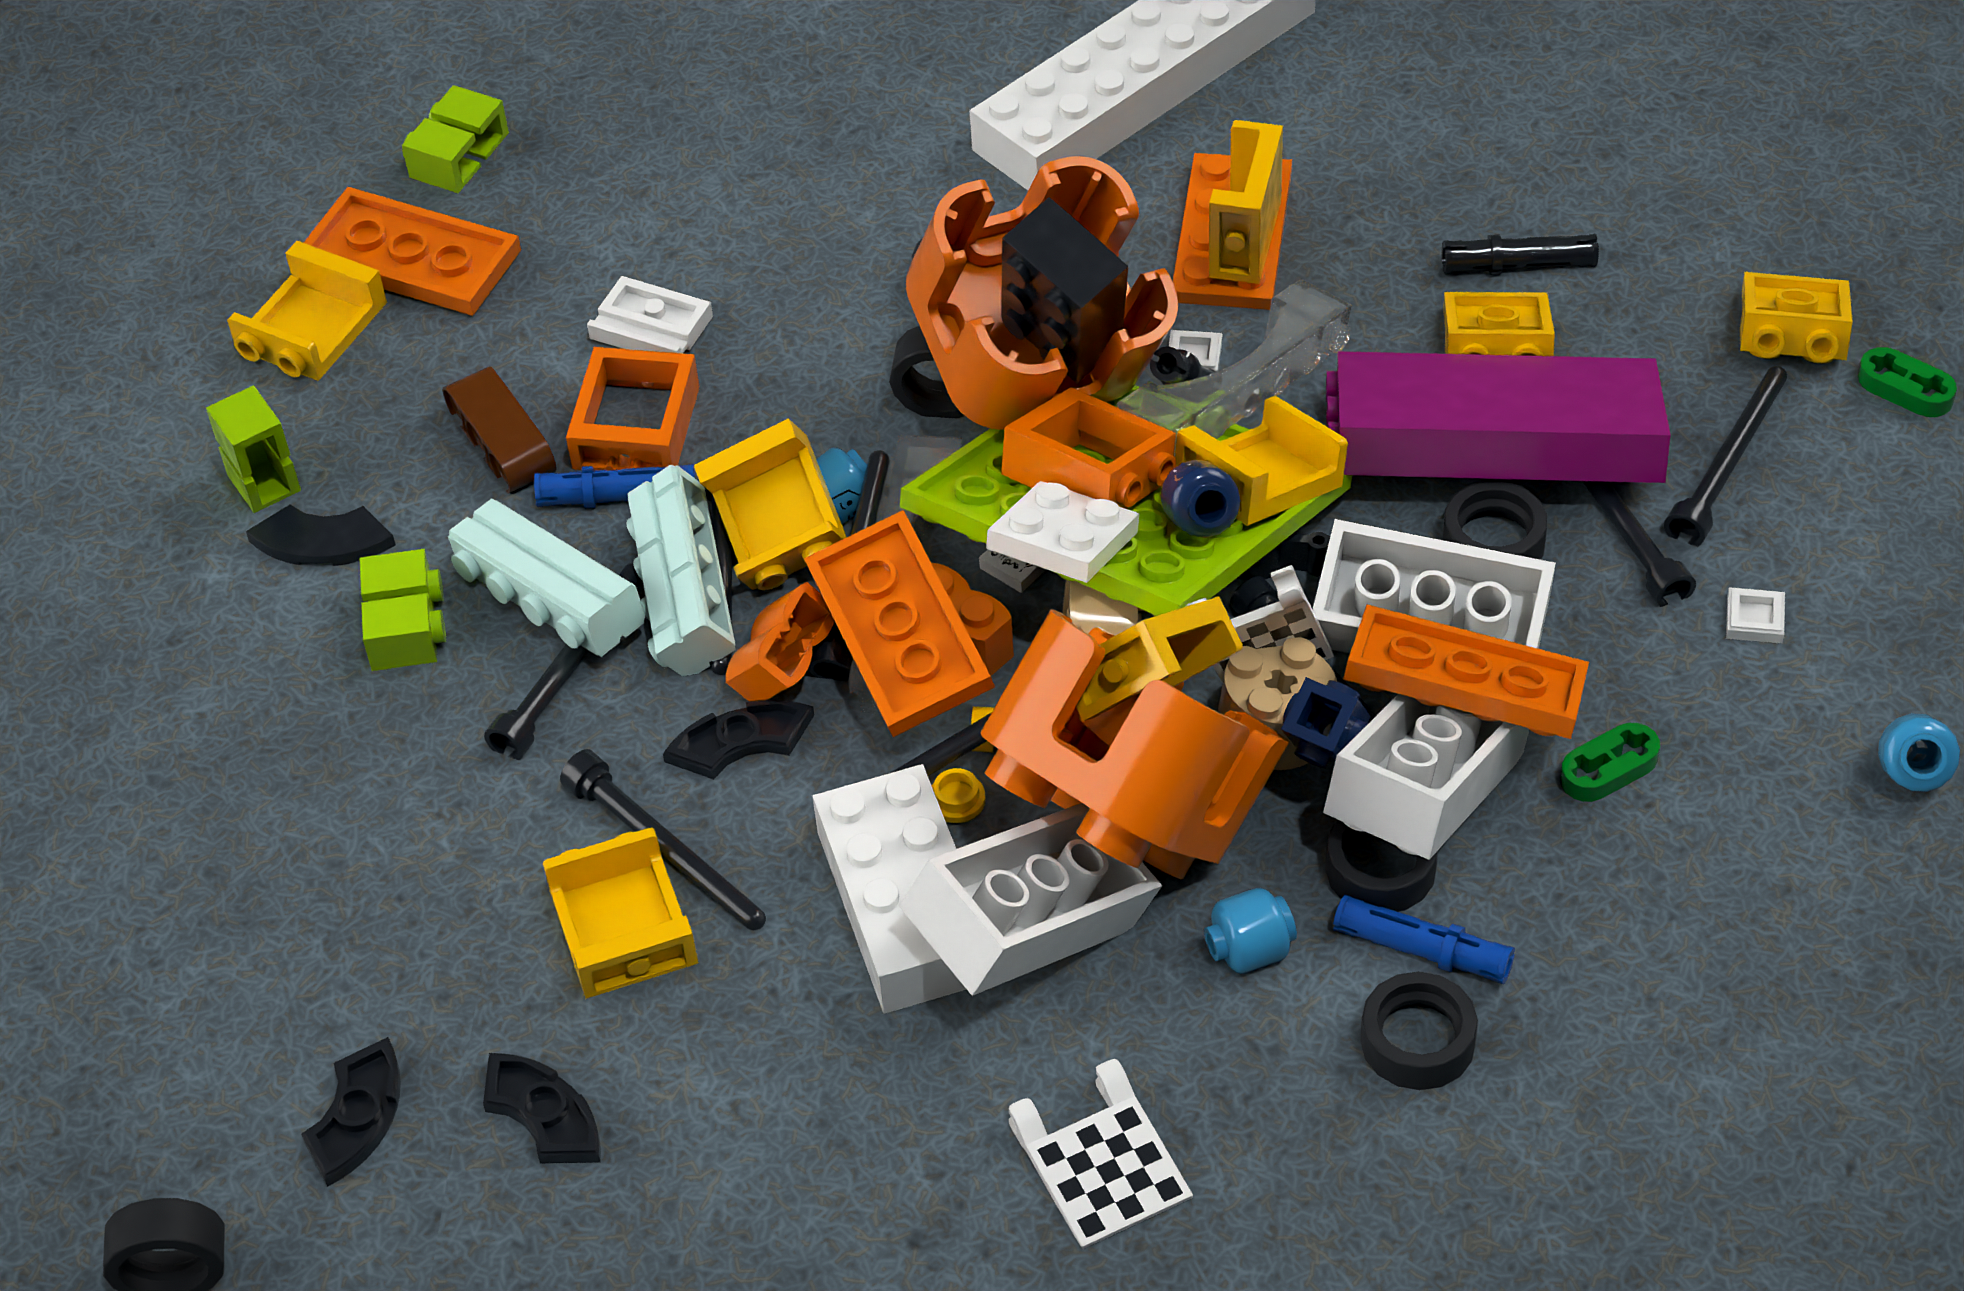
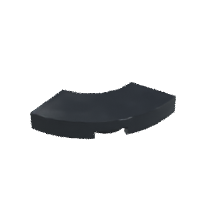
M289 504L246 531L249 542L257 549L277 560L295 565H301V563H332L333 566L359 562L361 557L378 555L396 545L393 534L364 506L345 514L323 517L304 513Z
M757 700L746 702V708L729 711L719 716H715L714 713L708 714L687 727L670 743L663 753L664 762L714 780L727 765L748 755L769 752L790 756L815 715L814 707L785 700Z
M389 1037L333 1063L338 1079L334 1101L323 1118L301 1134L327 1187L341 1180L360 1166L378 1147L393 1122L400 1098L401 1079L399 1065Z
M489 1053L483 1100L485 1112L509 1116L526 1126L536 1141L540 1164L601 1163L598 1129L593 1113L582 1094L579 1095L571 1085L558 1076L556 1070L545 1064L517 1055Z

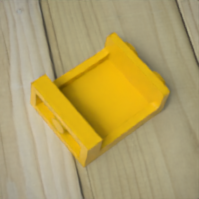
M1235 120L1232 123L1230 191L1213 189L1209 202V278L1260 284L1281 204L1282 125Z
M296 241L285 253L291 272L289 278L252 318L234 312L227 322L234 341V347L245 359L253 362L262 359L277 365L285 374L291 377L304 375L319 381L385 306L387 300L379 270Z
M1273 396L1265 399L1263 419L1258 427L1228 439L1219 441L1195 425L1177 431L1176 467L1181 463L1191 460L1209 461L1229 474L1238 486L1241 500L1236 519L1249 526L1342 487L1348 442L1345 437L1279 397Z
M789 418L694 465L700 484L713 494L739 563L733 567L735 574L740 581L752 590L757 588L759 590H769L780 586L788 579V575L807 566L804 558L847 538L809 439Z
M1218 596L1142 620L1101 643L1100 646L1105 648L1104 658L1077 703L1076 708L1082 721L1092 719L1141 693L1146 684L1153 680H1161L1175 687L1241 651L1243 648L1242 642L1220 597Z
M647 828L637 832H626L614 839L595 845L567 850L559 856L546 859L543 862L549 891L585 999L698 964L693 933L687 916H683L661 856L654 828Z

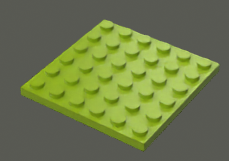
M1137 385L1124 396L1106 402L1175 432L1174 456L1177 431L1195 425L1219 441L1250 430ZM990 428L902 487L900 508L922 516L928 522L941 524L967 535L973 541L987 544L988 529L1032 488L1001 474L1004 430ZM1080 444L1073 448L1106 464L1114 460ZM1344 475L1342 487L1312 498L1249 526L1235 519L1232 525L1224 532L1208 538L1191 536L1169 520L1163 511L1161 503V486L1132 507L1127 508L1128 510L1140 513L1138 533L1087 583L1059 573L1057 574L1065 580L1081 583L1104 593L1110 599L1126 602L1150 612L1154 616L1183 608L1187 604L1202 598L1209 600L1350 489L1352 475Z

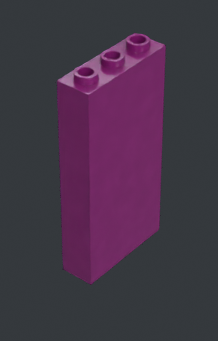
M1338 351L1337 371H1327L1326 427L1345 437L1348 442L1344 475L1666 483L1671 434L1656 358Z

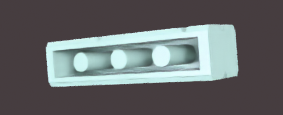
M669 465L654 475L652 482L645 481L627 493L631 517L627 520L626 525L637 546L638 557L634 559L633 564L636 573L644 585L645 597L641 599V604L645 616L650 621L653 636L648 640L649 651L655 661L662 667H669L681 676H687L702 672L710 667V661L722 659L735 651L736 648L705 488L698 480L678 465Z
M490 499L474 511L472 519L466 517L449 530L448 539L454 552L451 561L461 577L468 582H472L475 579L483 582L491 594L503 604L510 600L516 603L535 625L549 624L556 629L561 639L571 648L575 649L581 645L602 657L620 643L621 636L626 638L644 624L645 614L634 584L497 500Z

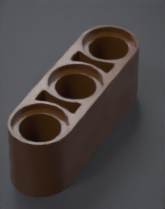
M486 367L442 388L443 397L451 415L457 413L462 420V426L460 427L474 447L477 445L481 446L485 452L484 461L497 479L503 477L508 484L509 489L506 490L508 494L533 483L535 473L556 472V462L544 436L492 367Z

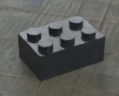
M1048 197L1002 238L1001 319L1012 335L1020 340L1026 338L1038 348L1043 361L1050 349L1059 348L1068 369L1067 375L1074 382L1078 383L1094 369L1095 363L1112 335L1123 329L1128 265L1054 200Z

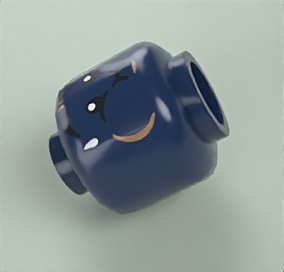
M1202 460L1184 462L1171 470L1162 484L1160 495L1163 511L1169 520L1189 535L1202 538L1219 535L1228 529L1239 513L1241 502L1238 486L1232 477L1209 461Z

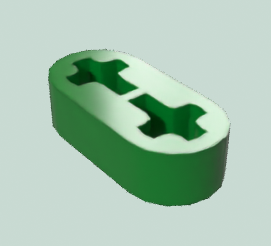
M1877 347L1868 350L1863 354L1860 362L1858 380L1861 386L1870 393L1925 417H1939L1947 414L1952 409L1957 386L1952 376L1946 372L1888 347ZM1883 368H1887V369H1890V370H1891V371H1886V372H1884L1883 375L1874 372V371L1880 372L1881 370H1883ZM1931 389L1940 392L1933 393L1931 397L1923 394L1930 392Z
M1625 723L1573 749L1565 756L1562 762L1560 781L1563 790L1573 799L1582 802H1593L1647 775L1655 768L1658 762L1660 751L1659 737L1654 730L1646 725ZM1628 744L1633 749L1642 746L1644 748L1643 755L1639 756L1635 751H1628L1622 755L1623 745ZM1581 768L1586 773H1592L1598 769L1597 780L1593 781L1587 775L1577 778V769Z

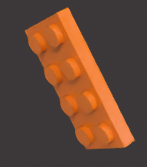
M1194 153L1173 276L1178 303L1272 310L1292 175V159H1282L1281 204L1260 284L1209 278V202L1213 189L1230 191L1231 155Z
M347 187L303 242L379 270L384 290L471 316L476 313L521 251L519 236L352 187Z
M904 510L804 558L892 737L995 688L984 662Z
M1367 604L1347 661L1343 679L1359 683L1363 688L1371 691H1389L1412 697L1424 705H1443L1472 713L1481 720H1500L1526 727L1538 735H1557L1571 739L1589 662Z

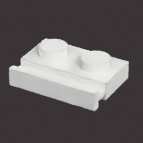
M621 276L598 308L599 315L595 320L590 319L587 323L590 339L619 348L683 354L686 349L690 350L712 319L713 313L711 302Z

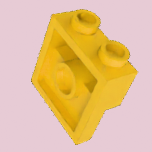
M1744 272L1740 351H1748L1756 357L1766 359L1777 358L1782 354L1802 356L1805 360L1814 363H1829L1834 359L1847 360L1853 322L1849 281Z
M1444 292L1445 354L1554 356L1555 332L1548 293Z

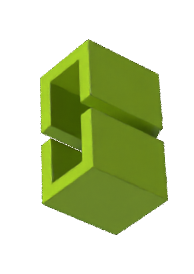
M453 85L442 99L432 106L429 118H424L418 127L407 135L402 144L409 178L459 193L481 167V162L463 157L464 154L487 160L509 133L503 101Z
M254 385L206 407L216 441L220 445L218 448L226 473L253 513L301 491L293 462L289 458L290 451L281 422Z
M425 549L361 557V596L363 601H368L361 602L362 632L371 670L377 671L437 662L436 643L446 642V630L442 610L434 611V602L444 601L440 570H430Z

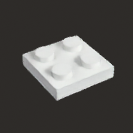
M1039 481L988 529L986 549L1087 583L1138 533L1140 513L1119 507L1115 502L1107 499H1094L1070 491L1066 486L1059 483Z

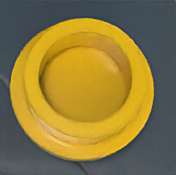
M961 768L948 769L939 774L931 785L946 822L962 823L978 816L985 806V789L976 776L968 770Z

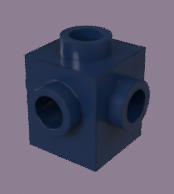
M1306 677L1299 692L1292 696L1285 709L1283 726L1281 728L1292 744L1297 747L1294 754L1300 759L1324 769L1329 761L1335 763L1337 754L1369 724L1368 721L1371 716L1359 701L1360 694L1354 689L1333 680H1329L1327 685H1324ZM1334 723L1328 737L1323 735L1324 729L1329 724Z

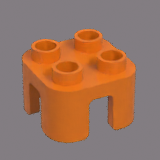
M1070 156L1044 164L1038 170L1021 205L1011 211L989 216L995 201L985 180H975L953 188L939 202L909 266L906 276L907 296L948 394L963 415L981 426L1004 430L1005 426L1070 387L1104 402L1113 401L1124 396L1135 386L1149 364L1150 359L1153 358V353L1159 348L1175 322L1178 312V296L1173 281L1165 268L1140 274L1132 289H1130L1127 282L1123 329L1112 335L1095 363L1094 369L1076 383L1067 375L1068 369L1059 348L1050 349L1043 361L1039 349L1026 338L1020 340L1012 335L1001 319L1002 238L1048 197L1054 200L1118 257L1119 250L1139 217V208L1126 180L1111 166L1097 159L1084 156Z
M1051 609L980 732L982 737L998 748L985 774L1011 793L1042 808H1046L1050 800L1064 809L1080 803L1085 804L1089 807V810L1076 833L1097 849L1129 866L1139 868L1144 860L1171 876L1184 879L1195 858L1219 864L1290 741L1245 712L1230 710L1223 715L1181 692L1184 682L1173 687L1161 680H1153L1146 684L1113 743L1109 746L1079 720L1080 714L1076 705L1104 658L1105 648L1100 646V644L1116 635L1098 627L1093 628L1087 634L1072 624L1071 618ZM1240 751H1244L1245 753L1243 754L1240 762L1234 770L1217 803H1213L1212 800L1214 796L1216 795L1229 770L1234 764Z

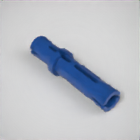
M694 464L679 465L680 468L695 478ZM583 466L582 471L570 473H535L534 490L536 506L584 504L585 509L596 508V503L627 502V493L645 481L652 482V477L666 467L594 470L593 466Z
M1344 895L1340 900L1334 917L1333 930L1336 932L1363 938L1382 946L1426 958L1438 963V968L1444 971L1452 972L1453 968L1483 976L1504 985L1513 965L1514 947L1490 942L1467 934L1465 927L1452 924L1449 928L1436 925L1410 915L1366 903L1348 895Z

